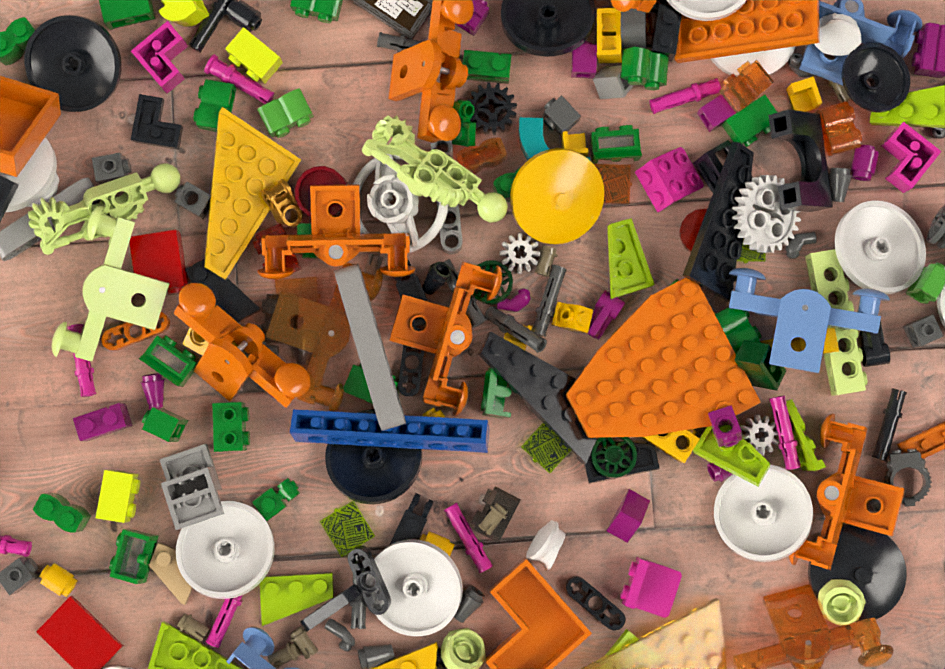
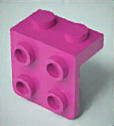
M682 147L650 160L635 171L657 213L704 187L700 176Z
M637 557L636 561H632L629 567L628 575H630L628 585L624 584L620 598L623 599L622 604L632 609L637 608L666 618L670 614L682 574L677 570Z

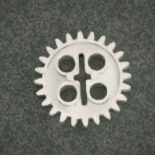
M776 175L753 177L752 182H745L746 188L739 189L742 197H735L739 204L732 207L733 210L737 211V215L733 216L732 219L738 220L734 229L741 230L737 237L744 238L743 245H750V250H757V252L774 253V250L780 251L782 246L789 245L787 239L795 238L792 231L799 230L795 222L801 221L799 217H796V213L800 211L781 210L778 186L789 184L784 183V178H777Z

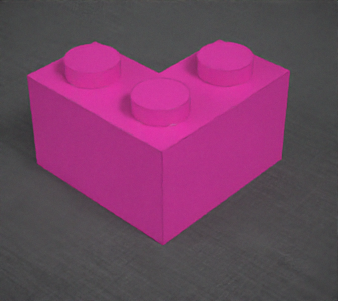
M168 21L131 50L167 94L185 80L171 60L184 51L188 45Z
M902 122L881 145V147L899 160L885 179L902 193H905L915 186L942 151L905 122Z

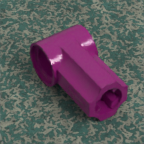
M604 290L594 306L595 309L592 314L589 331L586 334L599 340L612 319L614 320L625 302L618 297L611 299L610 292Z

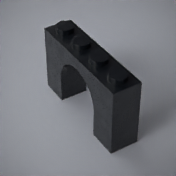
M789 109L769 115L771 138L791 143L796 149L801 163L800 181L778 186L781 210L814 212L832 208L820 114Z

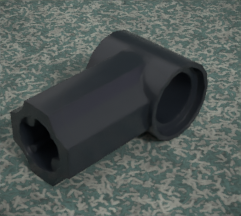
M881 320L878 334L860 330L862 342L860 348L863 354L862 365L870 367L889 364L890 350L887 343L884 342Z

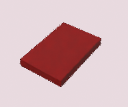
M70 596L36 631L73 669H102L124 646L73 596Z

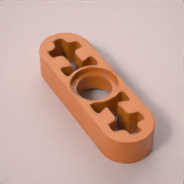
M160 312L159 318L164 319V322L161 323V328L156 326L155 330L150 329L151 332L148 333V328L142 327V334L137 338H133L130 335V328L135 324L123 323L106 330L102 335V344L106 349L112 351L121 350L167 331L170 326V318L167 314ZM124 329V334L129 341L126 342L125 338L118 339L116 346L108 342L111 339V334L121 336L123 335L121 330Z

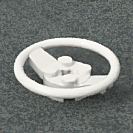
M387 154L396 163V160H403L399 156ZM372 159L361 169L353 184H359L360 194L365 180L375 170V182L373 183L375 185L372 187L370 195H367V204L371 214L381 222L386 223L392 233H409L410 253L421 249L439 233L445 222L449 205L442 206L441 202H439L435 221L429 230L419 238L413 218L419 210L418 196L412 194L408 186L398 179V172L378 159ZM393 195L397 198L394 205L389 203V201L393 200ZM360 218V234H370Z

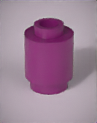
M861 145L860 148L855 149L850 170L853 179L871 181V177L875 175L879 152L875 150L874 146Z

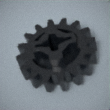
M487 82V88L483 89L479 85L478 93L471 92L473 100L467 99V101H470L475 109L470 122H476V130L482 127L483 134H486L488 130H492L493 135H496V129L505 132V124L512 126L510 118H516L517 113L512 110L517 108V103H511L514 100V94L507 95V87L500 90V83H497L495 88H492L490 82ZM486 95V99L482 103H478V105H476L477 102L483 96ZM495 95L500 96L503 99V101L497 99ZM489 105H493L495 108L494 113H490ZM507 112L506 116L498 122V117ZM479 117H484L489 123L482 121Z

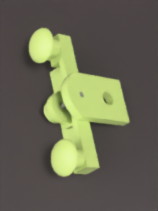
M98 206L94 209L87 226L88 238L91 241L95 233L110 237L104 264L91 271L83 283L82 294L84 302L89 309L88 316L81 333L67 330V322H63L58 326L52 339V353L55 357L58 356L60 349L75 353L77 358L93 361L106 317L153 330L156 329L169 283L121 269L135 222L118 216L113 218L101 214L103 206ZM136 293H141L145 296V302L141 306H134L131 303V298Z

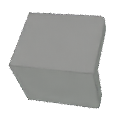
M622 65L603 67L593 78L600 99L623 98L634 86L621 78Z

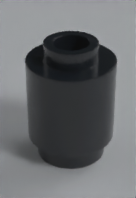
M232 0L226 9L225 14L229 17V20L241 28L244 27L249 32L256 31L262 23L261 12L242 0Z

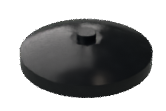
M503 0L501 5V23L507 38L522 51L536 56H559L577 49L588 39L595 24L596 9L594 0Z
M64 15L44 22L33 32L25 50V71L30 84L58 93L60 110L81 112L100 106L111 97L121 78L122 62L115 40L103 26L83 16Z
M369 409V410H364V411L357 412V413L376 414L375 409ZM327 444L325 464L331 481L344 496L362 504H382L398 498L413 485L421 469L422 449Z
M845 525L841 528L831 570L812 565L810 561L808 564L809 584L817 601L820 589L831 579L849 580L861 590L866 602L859 620L855 622L873 621L886 615L899 602L906 585V564L896 543L888 535L853 525Z

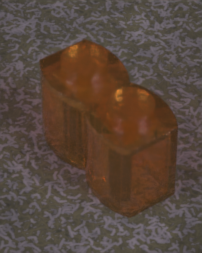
M758 60L751 64L749 61H746L737 69L739 74L735 76L732 73L722 81L724 86L719 92L736 113L748 106L774 83Z
M847 101L816 111V114L821 116L824 146L829 157L861 147L862 134L854 125L855 111L852 106H849Z
M495 137L483 141L479 146L463 148L456 154V161L475 175L483 168H493L502 164L506 160L507 152L501 138Z

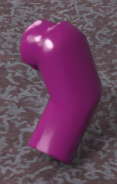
M524 288L518 290V294L512 299H506L498 303L497 309L512 312L520 311L531 300L529 290Z

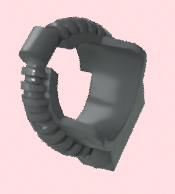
M909 448L905 452L892 450V453H889L890 461L887 463L888 472L886 471V476H884V483L893 485L896 473L903 468L910 467L918 470L923 479L921 489L913 497L903 496L902 500L905 507L915 506V502L924 499V496H927V492L930 491L929 488H931L930 483L932 481L930 480V472L925 468L926 461L924 458H921V453L917 448Z

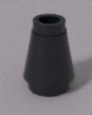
M436 262L430 266L422 285L423 291L426 294H434L451 279V269L446 263Z

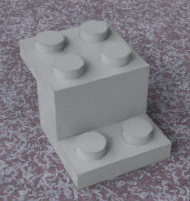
M207 444L159 459L166 478V482L161 483L176 530L225 514L217 492L222 490Z

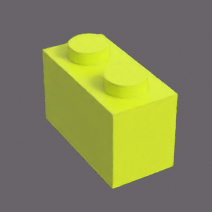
M244 27L225 48L229 54L228 60L238 68L242 65L247 69L246 74L255 82L260 80L266 84L283 63L280 56Z
M111 469L104 470L96 512L97 519L126 523L130 522L131 518H134L136 504H133L135 494L139 492L141 483L138 480L139 474Z

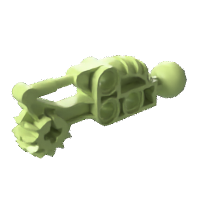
M387 115L376 124L375 130L372 132L373 139H368L362 147L364 155H372L383 164H387L398 172V179L405 183L409 191L416 196H424L426 198L429 196L432 198V202L438 201L441 202L442 206L449 205L450 207H456L458 204L464 206L468 199L478 205L477 210L481 218L490 223L498 222L506 215L508 205L505 198L496 192L485 194L477 187L482 181L479 177L441 150L433 149L428 152L416 146L415 134L412 133L413 126H407L406 119L401 121L397 115L393 118ZM392 137L393 139L391 140L390 144L387 145L388 141ZM387 154L399 156L409 164L401 166Z
M168 163L159 164L154 167L149 177L141 179L136 172L86 190L82 201L68 206L61 200L56 202L53 197L48 202L41 197V204L33 203V211H28L29 226L34 229V234L42 239L40 242L42 252L47 255L52 254L54 249L68 245L70 242L82 238L90 240L87 234L88 221L92 212L98 206H103L101 213L103 215L136 220L138 218L137 215L144 211L143 204L148 200L146 192L155 189L162 193L173 192L180 184V173L173 165ZM124 191L123 195L115 197L118 192ZM101 199L100 203L92 204L94 200ZM48 217H52L51 221L54 225L55 230L52 229L51 224L47 219ZM85 220L80 232L59 237L68 226ZM95 233V236H94L93 239L98 238V237H101V236H102V237H107V236H104V235Z

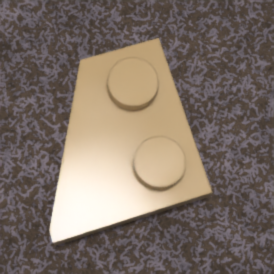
M158 543L149 567L181 604L185 605L193 588L180 573L176 561V549L163 543Z

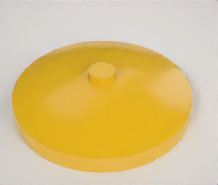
M563 148L542 151L526 161L516 174L510 193L511 210L517 224L533 239L547 244H564L584 235L597 221L604 203V185L598 169L585 156L573 150Z

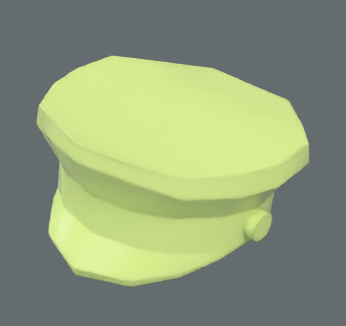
M831 579L820 589L817 602L818 610L824 619L836 625L844 626L859 620L866 601L861 590L851 581Z
M469 628L450 631L443 640L440 655L446 668L479 669L486 658L483 638Z

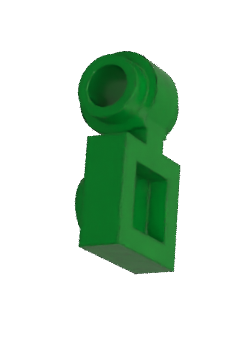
M457 100L454 102L453 108L460 116L461 130L458 136L452 140V144L474 147L476 122H470V118L474 115V106L470 101Z
M287 478L277 486L279 493L272 487L252 502L266 521H269L287 507L282 499L286 498L289 502L300 494L298 491L299 487L294 480L291 481Z

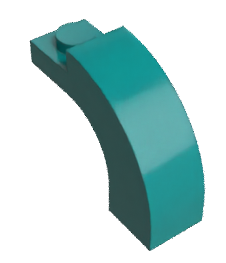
M520 117L519 143L528 161L534 155L549 150L543 137V118Z

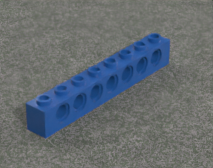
M293 409L290 434L295 442L488 453L490 428L488 420L404 415L406 424L382 431L376 414Z

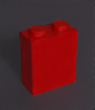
M175 229L131 236L129 244L133 273L169 283L168 295L179 294L181 289L188 284L181 233Z

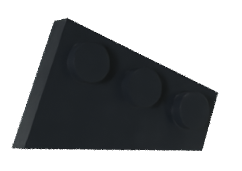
M205 259L185 269L192 283L204 284L212 290L216 299L215 307L218 305L237 322L262 310L228 278L224 280L205 268Z
M606 439V446H612V444ZM602 442L597 446L596 452L606 451L603 448ZM628 443L623 446H620V448H622V450L624 451L628 446ZM634 443L637 451L636 464L631 472L623 477L659 470L655 446ZM630 447L629 451L624 455L633 460V453ZM590 454L587 463L584 464L588 484L616 479L600 474L595 469ZM604 455L596 457L597 459H605ZM622 460V464L630 466L626 460ZM607 462L598 463L599 467L605 471ZM618 464V470L615 474L622 473L627 469L621 468ZM609 465V473H612L614 466Z

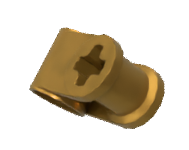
M284 179L279 180L278 184L274 187L261 191L263 200L268 205L277 223L294 227L301 222L302 211L293 196L289 184ZM289 209L291 217L286 220L285 213Z

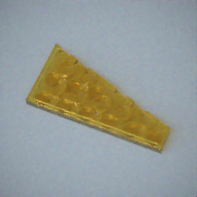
M715 598L709 601L707 605L699 609L695 608L686 616L678 620L674 619L642 636V639L632 644L629 643L623 646L621 650L609 656L606 655L581 669H727L719 599Z

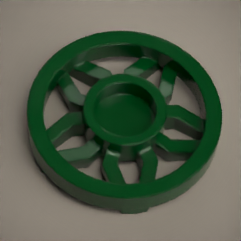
M494 260L478 264L477 266H480L481 269L486 267L485 271L488 272L490 266H492L493 271L496 266L502 268L506 272L502 273V277L508 278L502 281L501 285H506L508 282L509 285L506 292L502 286L499 290L502 296L497 294L495 296L496 299L487 300V294L481 298L483 290L480 289L478 294L474 291L473 297L479 302L488 305L498 304L506 300L513 288V277L508 267Z
M602 437L595 442L591 452V459L595 469L600 474L608 478H621L631 472L636 464L637 451L634 443L628 437H616L624 440L618 443L617 446L611 437ZM606 439L612 444V446H606ZM602 442L603 448L606 451L596 452L597 446ZM628 443V446L623 451L622 448H620V446H623ZM630 447L633 453V460L624 455L629 451ZM604 455L605 459H597L596 457ZM622 460H626L630 466L622 464ZM607 462L605 471L599 467L598 463ZM618 464L621 468L627 469L622 473L615 474L618 470ZM609 465L614 466L612 473H609Z

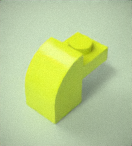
M161 0L165 6L158 10L165 19L184 27L194 26L209 16L202 0Z

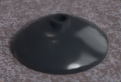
M866 43L858 46L846 57L842 67V82L847 94L858 106L871 112L882 113L893 110L905 100L910 89V73L905 61L895 50L880 43Z

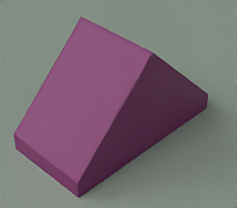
M628 489L606 531L628 543L642 524L650 500Z

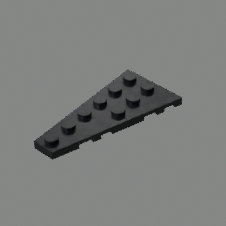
M732 142L683 272V276L727 302H730L734 281H737V276L730 275L729 273L731 270L736 269L737 259L741 257L743 238L737 237L741 230L734 229L738 220L732 219L733 216L737 215V211L733 210L732 207L739 204L735 197H742L739 189L746 188L745 182L751 181L754 152L740 142Z
M489 332L478 355L497 375H500L510 385L509 388L525 401L528 408L550 431L553 430L562 440L564 446L567 449L570 448L582 464H586L597 438L587 437L566 396L576 378L495 333Z

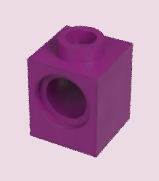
M585 41L580 47L572 51L571 78L593 79L596 75L597 45H592V42Z
M723 93L702 106L697 114L708 131L711 132L736 114L737 106L730 96L727 97Z
M732 405L708 413L719 447H731L742 440V432ZM724 425H729L732 427V429L728 432H723L720 430V428Z

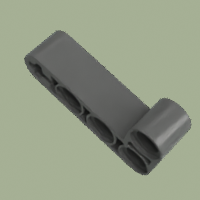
M633 8L626 12H621L622 54L623 49L631 47L647 49L646 12L637 11Z

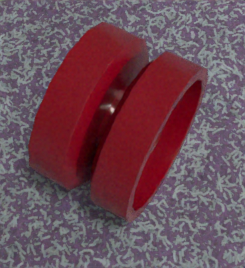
M326 166L312 167L304 171L297 180L295 199L300 209L308 216H311L310 185L349 184L340 173ZM332 203L328 210L331 215L338 216L342 213L343 208L338 203Z

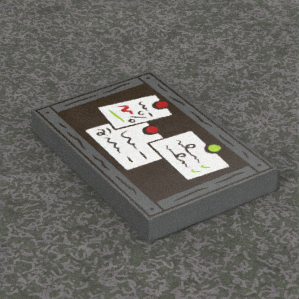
M353 0L354 4L401 35H406L408 39L415 37L431 14L433 0Z

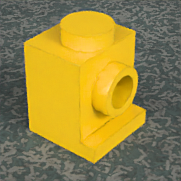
M557 302L552 325L568 331L588 333L593 310L581 305Z

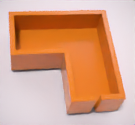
M0 76V172L18 177L61 115L58 93Z
M526 557L489 589L490 593L520 626L485 658L486 664L491 669H553L592 634L588 627Z

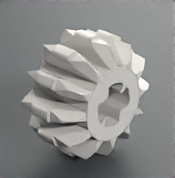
M518 233L517 241L510 235L509 241L511 244L503 242L502 246L507 250H502L499 253L500 256H508L501 263L506 265L510 262L511 264L508 268L510 272L514 266H517L518 274L522 273V266H524L527 272H530L531 267L529 263L536 266L538 261L533 257L540 256L539 251H532L538 246V243L529 244L532 238L529 235L523 241L522 233ZM519 248L523 249V254L526 257L522 258L521 256L520 259L516 258V252L514 250L517 249V251H519Z
M754 415V422L752 419L746 418L745 421L748 427L740 426V429L745 431V435H742V437L761 455L765 454V449L768 452H773L771 443L779 444V441L774 439V436H778V432L772 430L776 427L775 422L768 424L769 416H764L761 421L760 415ZM763 432L764 437H761L759 442V438H755V433Z

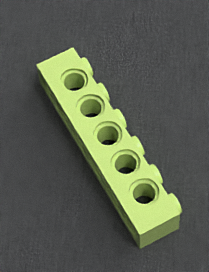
M835 249L810 253L805 256L811 290L821 294L828 301L831 308L854 312L853 303L849 301L847 293L850 288L847 277H844V272L837 259ZM826 269L833 273L832 281L825 279L824 271ZM830 293H834L837 296L838 301L836 305L829 302L828 296ZM835 328L837 342L841 339L845 341L847 347L844 352L839 350L838 352L824 354L831 396L865 391V385H867L868 380L865 371H862L861 367L863 354L861 348L857 346L858 330ZM844 363L849 364L851 367V372L848 376L842 372V365Z

